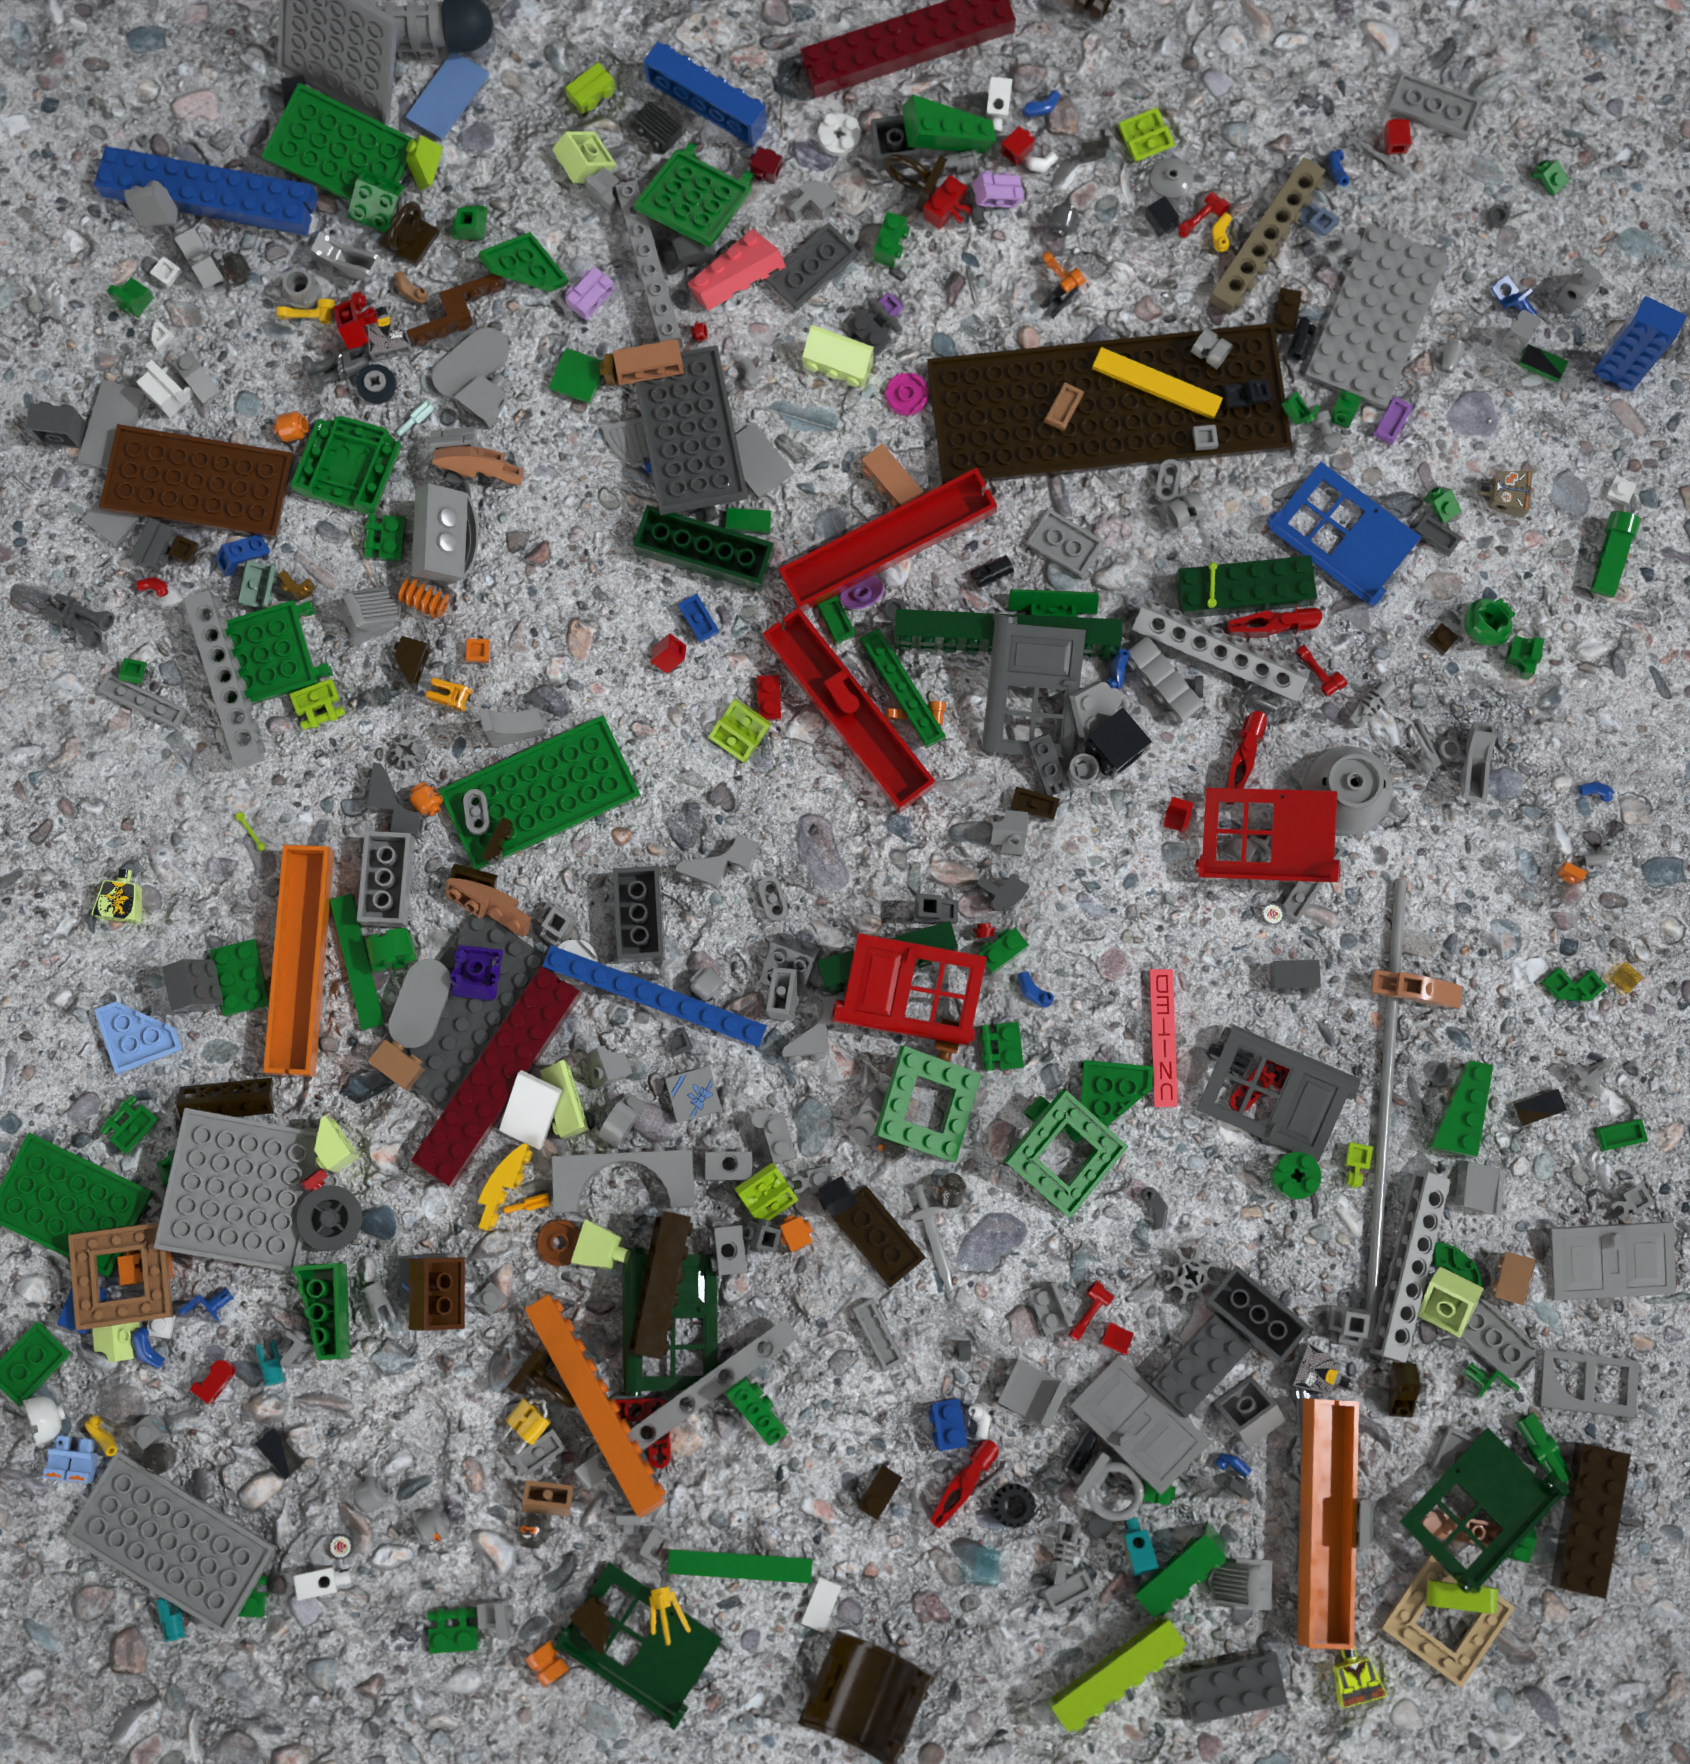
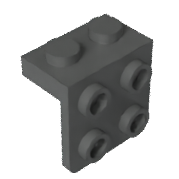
M777 933L772 941L760 981L763 984L771 985L773 967L796 969L797 996H802L813 964L821 948L815 947L811 942H802L794 939L790 934Z

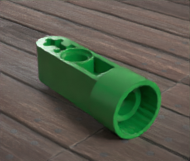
M1624 511L1610 512L1605 528L1606 537L1591 583L1590 592L1609 598L1615 596L1632 540L1636 539L1641 523V518L1637 515Z

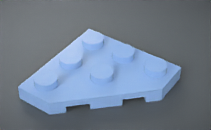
M118 1002L94 1009L115 1074L117 1075L184 1050L177 1029Z

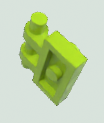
M332 678L289 694L296 714L298 716L306 714L308 717L307 720L300 722L303 730L311 727L315 729L321 723L329 720L332 722L336 721L338 717L346 714L343 706L334 709L333 703L341 701ZM326 707L327 712L315 716V710Z

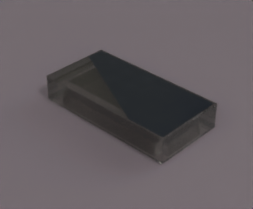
M275 1427L255 1443L285 1480L305 1464L303 1459Z

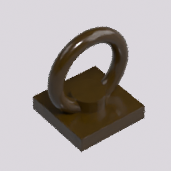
M893 154L884 160V168L898 183L911 189L921 190L915 209L923 213L924 205L930 199L938 183L947 158L939 155L930 173L914 159ZM898 163L913 169L921 176L920 180L916 181L905 177L894 168L893 164Z
M409 202L397 213L379 244L380 247L417 267L440 231L435 226L421 219L422 211L417 202Z
M536 1347L507 1387L514 1393L526 1395L532 1387L536 1388L539 1386L564 1406L574 1408L576 1403L571 1394L546 1376L548 1373L546 1368L552 1361L549 1353Z

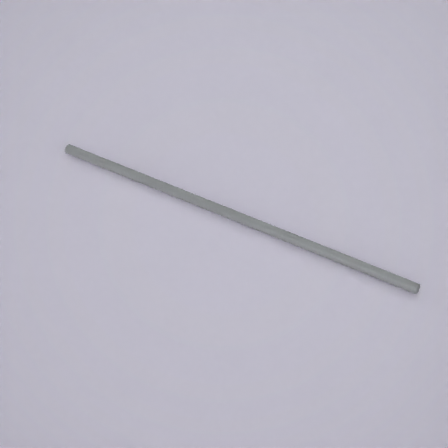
M1395 879L1389 972L1394 973L1401 972L1406 879ZM1387 996L1365 1309L1370 1314L1368 1336L1364 1339L1373 1340L1377 1324L1399 998Z

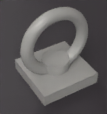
M1099 1451L1072 1491L1082 1498L1087 1494L1091 1508L1100 1517L1110 1521L1128 1519L1139 1510L1143 1502L1144 1486L1142 1480L1133 1468L1124 1463H1107L1110 1457ZM1110 1472L1125 1474L1134 1486L1133 1501L1127 1508L1121 1511H1110L1104 1508L1097 1499L1096 1491Z

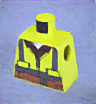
M1355 1646L1354 1650L1340 1649L1343 1662L1333 1665L1338 1705L1342 1708H1347L1386 1697V1691L1370 1658L1367 1656L1357 1657Z

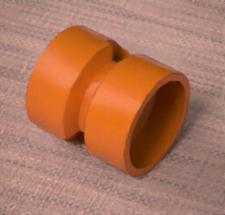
M551 1640L524 1659L532 1671H537L536 1678L543 1688L569 1670L563 1658H557L558 1651L554 1649L555 1646Z

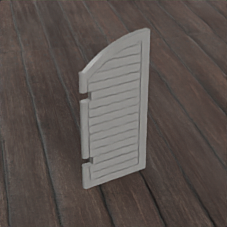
M642 416L601 427L609 446L624 462L631 465L632 468L645 465L643 459L649 458Z

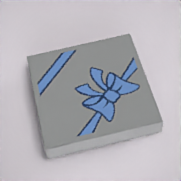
M710 1066L665 1078L677 1123L722 1111Z

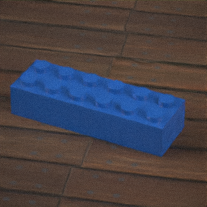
M657 41L643 60L648 84L749 146L754 147L767 129L766 106L759 99H752L747 96L742 89L729 85L724 78L711 74L706 67L693 63L688 56L678 54L670 45H664Z
M1645 295L1603 350L1593 373L1598 374L1601 379L1610 380L1618 384L1622 389L1633 391L1676 339L1687 315Z

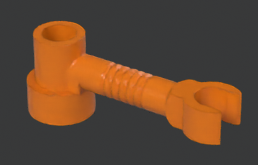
M1049 251L1041 255L1045 260V265L1052 269L1062 280L1059 284L1065 293H1068L1076 286L1080 287L1086 282L1078 268L1067 273Z
M928 702V708L938 724L942 726L943 713L946 712V702ZM887 709V719H907L902 709Z

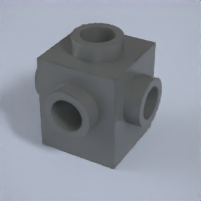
M758 1218V1222L748 1220V1224L743 1232V1240L745 1244L750 1246L751 1251L763 1254L764 1250L776 1253L782 1230L771 1226L772 1221Z

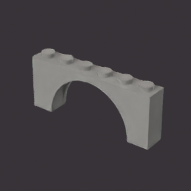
M674 1146V1151H665V1147H652L651 1152H642V1148H629L628 1153H618V1149L604 1150L605 1154H595V1150L581 1151V1155H572V1151L558 1152V1156H552L553 1213H579L582 1194L592 1177L605 1167L622 1162L641 1164L654 1171L667 1189L671 1208L695 1207L694 1151L688 1150V1146Z

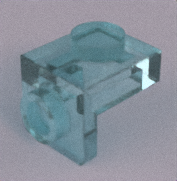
M990 1546L977 1548L973 1585L997 1587L1000 1550Z

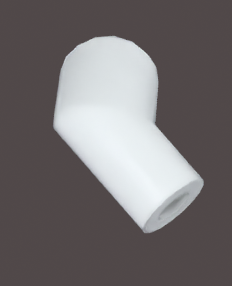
M1049 152L1044 158L1028 157L1025 161V166L1031 171L1044 173L1058 158L1054 152Z
M979 1404L971 1405L968 1413L978 1424L975 1437L987 1439L991 1417L983 1406Z

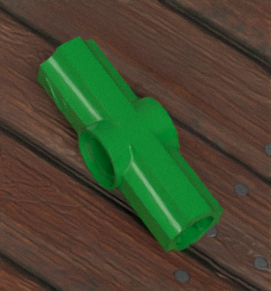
M1532 1412L1518 1419L1515 1423L1529 1445L1527 1446L1533 1459L1542 1466L1546 1475L1551 1474L1562 1483L1570 1480L1572 1474L1559 1454L1560 1449L1551 1435L1546 1433L1535 1413Z

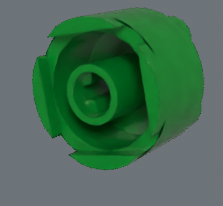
M407 928L386 930V934L380 937L376 933L365 940L373 973L385 971L387 968H392L393 971L406 968V964L417 961L412 934Z
M1292 1152L1280 1157L1274 1163L1270 1171V1182L1273 1189L1283 1198L1292 1201L1301 1200L1311 1196L1319 1189L1321 1170L1313 1156L1302 1152ZM1296 1172V1174L1300 1175V1178L1297 1180L1292 1179L1291 1174Z

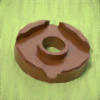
M562 1219L554 1220L544 1225L538 1233L536 1242L542 1259L555 1266L571 1264L581 1232L578 1226ZM558 1236L565 1237L567 1241L566 1246L561 1250L554 1246V1240Z

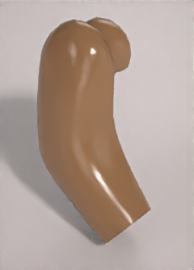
M402 271L396 272L393 275L398 293L402 297L418 304L427 301L428 292L425 288L421 287L419 289L413 286Z

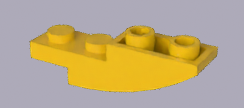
M523 1143L513 1150L488 1179L478 1200V1203L486 1205L478 1228L491 1231V1228L497 1226L500 1217L497 1214L499 1206L504 1205L508 1195L505 1192L506 1187L515 1190L523 1182L525 1175L522 1173L525 1164H529L533 1153L530 1151V1145Z

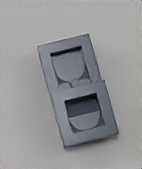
M1311 202L1308 208L1303 206L1300 211L1303 214L1298 221L1307 229L1325 237L1340 222V219L1325 207L1319 209Z

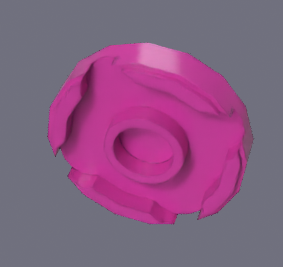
M910 372L909 374L899 373L891 378L887 384L885 397L892 411L899 415L911 416L924 409L928 403L929 391L927 383L919 375Z

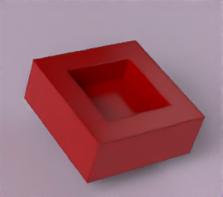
M317 1169L301 1181L300 1184L307 1191L310 1189L315 1191L325 1184L324 1179L328 1175L323 1169Z

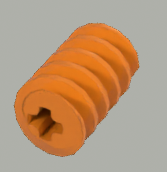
M407 578L399 591L398 601L400 603L406 602L408 607L414 606V609L417 611L422 610V613L425 615L430 613V617L433 619L440 618L447 608L450 596L446 594L442 599V591L438 590L434 595V587L431 586L426 591V583H422L417 587L418 579H414L412 583H409L410 579Z

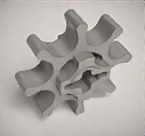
M1200 1247L1194 1249V1255L1191 1259L1184 1258L1179 1248L1175 1249L1174 1253L1178 1257L1177 1266L1170 1267L1167 1264L1161 1266L1162 1270H1168L1173 1274L1172 1283L1165 1285L1163 1289L1168 1291L1174 1286L1180 1288L1182 1292L1179 1300L1180 1304L1186 1303V1297L1190 1292L1196 1293L1201 1303L1206 1302L1207 1298L1202 1293L1203 1286L1211 1284L1214 1287H1218L1220 1284L1219 1281L1210 1280L1207 1275L1208 1269L1216 1266L1217 1261L1213 1260L1207 1265L1202 1264L1199 1261V1254L1202 1250ZM1187 1269L1189 1272H1195V1275L1193 1276L1194 1281H1192L1191 1279L1186 1280L1185 1276L1188 1274Z

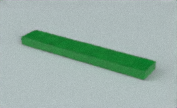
M877 628L860 637V643L925 748L927 749L946 738L945 733L881 630Z
M351 893L329 899L361 1030L366 1031L384 1026L385 1021L361 925L357 921L358 912L354 896Z
M670 1549L668 1574L811 1584L813 1558Z

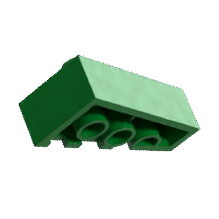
M914 94L902 106L908 147L959 152L975 150L976 153L984 154L996 142L994 125L991 120Z
M1471 1060L1463 1064L1452 1088V1093L1443 1108V1113L1425 1149L1466 1158L1478 1157L1493 1065Z
M329 1263L292 1266L294 1275L297 1276L298 1290L303 1298L304 1312L310 1324V1334L318 1361L350 1359L347 1264Z
M1209 1523L1202 1527L1204 1531L1199 1538L1193 1536L1186 1542L1187 1544L1183 1547L1182 1550L1184 1552L1182 1554L1177 1552L1172 1555L1165 1563L1166 1568L1164 1570L1162 1568L1156 1570L1136 1589L1135 1597L1153 1618H1156L1159 1614L1164 1616L1173 1607L1171 1604L1177 1598L1180 1601L1190 1593L1189 1588L1195 1583L1200 1585L1208 1577L1207 1572L1213 1567L1217 1570L1226 1562L1225 1557L1228 1544Z

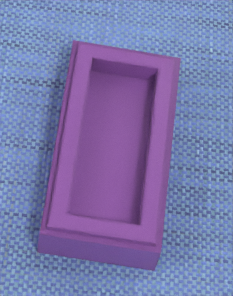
M1394 396L1373 436L1392 445L1413 406Z

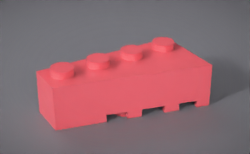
M752 228L687 284L694 299L709 311L732 298L734 292L750 288V283L759 278L764 280L770 276V272L777 268L780 271L786 265L780 250Z

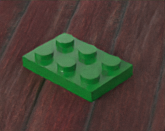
M256 939L210 950L211 958L215 961L217 976L223 999V1005L221 1006L225 1017L269 1006V995Z
M37 1321L0 1359V1389L18 1407H22L23 1400L31 1398L73 1353L40 1321Z

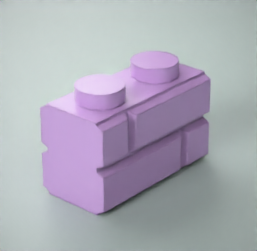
M985 171L980 173L972 184L976 194V205L1015 208L1024 198L1020 176L1011 175L1009 172L992 174L991 171Z
M593 267L590 271L586 270L581 275L580 282L567 290L566 303L569 308L587 321L615 290L614 282L596 267Z

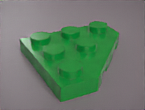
M531 232L481 250L478 254V258L490 273L551 292L564 287L569 281Z
M1084 1060L1080 1103L1108 1127L1152 1090L1153 1066Z

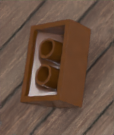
M465 1257L409 1258V1330L465 1329Z

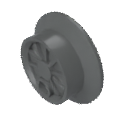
M326 1185L311 1191L302 1200L297 1212V1227L301 1237L311 1247L321 1251H336L346 1247L356 1238L362 1226L363 1214L359 1201L349 1190L340 1186Z

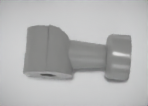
M1356 233L1345 234L1340 245L1333 252L1327 250L1321 254L1323 264L1328 269H1331L1337 265V259L1340 257L1354 256L1361 242L1360 236Z
M1322 411L1316 414L1313 422L1315 426H1320L1323 435L1320 447L1323 448L1325 453L1331 455L1338 451L1342 442V435L1338 432H1333L1328 423L1331 420L1329 411Z

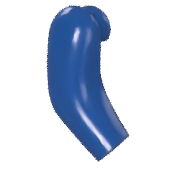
M1052 90L1044 101L1026 103L1022 111L1024 116L1048 115L1054 110L1061 94L1056 90Z
M1337 149L1336 151L1332 150L1329 152V169L1334 181L1344 187L1349 184L1350 179L1340 163L1344 159V153L1341 149Z
M1120 649L1111 661L1110 679L1106 681L1110 688H1117L1118 690L1122 688L1125 666L1130 656V652L1126 649Z
M1028 971L1017 974L1021 993L1026 999L1043 1008L1049 1007L1054 1001L1053 994L1038 988Z
M145 1327L138 1328L132 1334V1342L137 1357L142 1362L160 1369L165 1358L152 1348L148 1338V1329Z

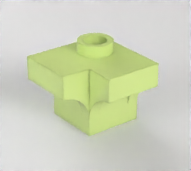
M139 1322L92 1328L94 1352L105 1353L109 1362L134 1359L132 1334L140 1328Z

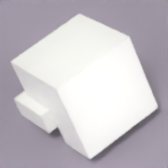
M152 360L145 365L149 371L136 382L145 395L169 418L195 396L192 389L186 386L172 372L170 367L165 366L161 369Z

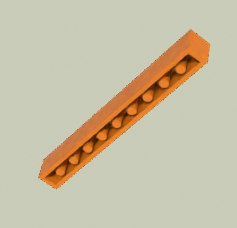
M548 1294L525 1308V1311L637 1516L642 1518L666 1503L663 1497L666 1492L659 1481L657 1483L654 1481L652 1474L655 1472L649 1461H643L640 1455L643 1452L640 1444L636 1439L632 1441L629 1435L632 1431L625 1419L621 1420L617 1413L620 1411L618 1404L614 1398L609 1399L606 1393L609 1390L603 1378L598 1379L595 1373L598 1370L596 1364L591 1357L587 1359L584 1353L587 1350L580 1337L576 1339L573 1333L576 1330L569 1317L565 1319L562 1313L565 1310L559 1298L554 1299Z

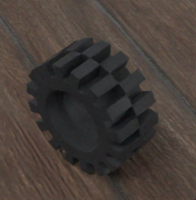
M1010 1483L1002 1486L995 1493L992 1508L995 1517L1000 1523L1008 1528L1017 1529L1031 1522L1032 1517L1035 1515L1036 1504L1034 1496L1025 1486ZM1017 1496L1023 1501V1510L1018 1515H1010L1005 1510V1502L1009 1497Z

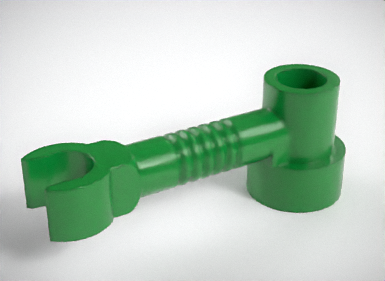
M1039 1095L1034 1103L1028 1105L1023 1113L1035 1123L1050 1103ZM1068 1124L1061 1130L1075 1143L1082 1137Z

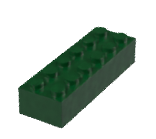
M646 505L633 543L634 553L760 592H762L775 552L773 542L676 513L660 515L659 508Z
M1311 555L1217 565L1214 599L1217 601V604L1214 608H1209L1207 605L1210 599L1211 570L1209 566L1180 568L1175 575L1179 611L1189 618L1313 606L1317 599Z
M951 921L891 938L958 951V944ZM854 950L817 961L825 993L831 992V995H836L844 992V988L848 984ZM916 958L915 966H918L919 969L932 965V961Z

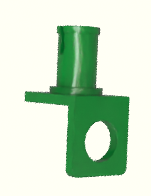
M1473 1362L1463 1372L1464 1375L1480 1386L1479 1389L1481 1391L1476 1396L1478 1399L1481 1398L1496 1378L1514 1392L1520 1389L1518 1385L1497 1370L1493 1375H1487Z

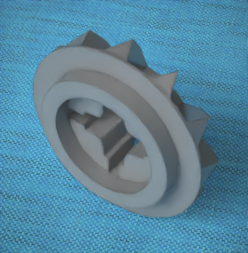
M410 733L399 735L396 740L392 741V746L389 749L392 761L402 769L418 767L426 756L424 742L418 736ZM412 745L411 750L415 756L412 754L403 756L404 752L401 746L408 748Z

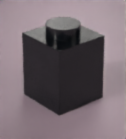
M1165 196L1147 206L1144 216L1158 236L1173 232L1177 227L1179 219L1178 213Z
M843 1176L818 1189L821 1198L818 1200L823 1210H829L833 1217L858 1204L850 1185Z

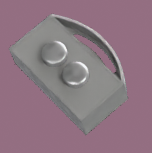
M428 483L415 490L414 525L407 529V533L413 535V547L406 550V554L412 556L411 576L453 584L467 576L476 558L478 549L476 513L468 493ZM466 526H467V532H468V547H467V553H466V557H465V549H466Z

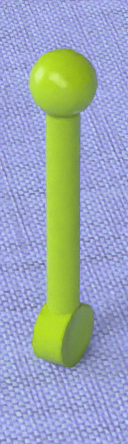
M1210 562V599L1207 605L1209 608H1214L1217 604V601L1214 599L1217 563Z
M238 812L235 818L242 822L256 842L257 849L264 851L266 849L265 843L261 842L245 820V814Z

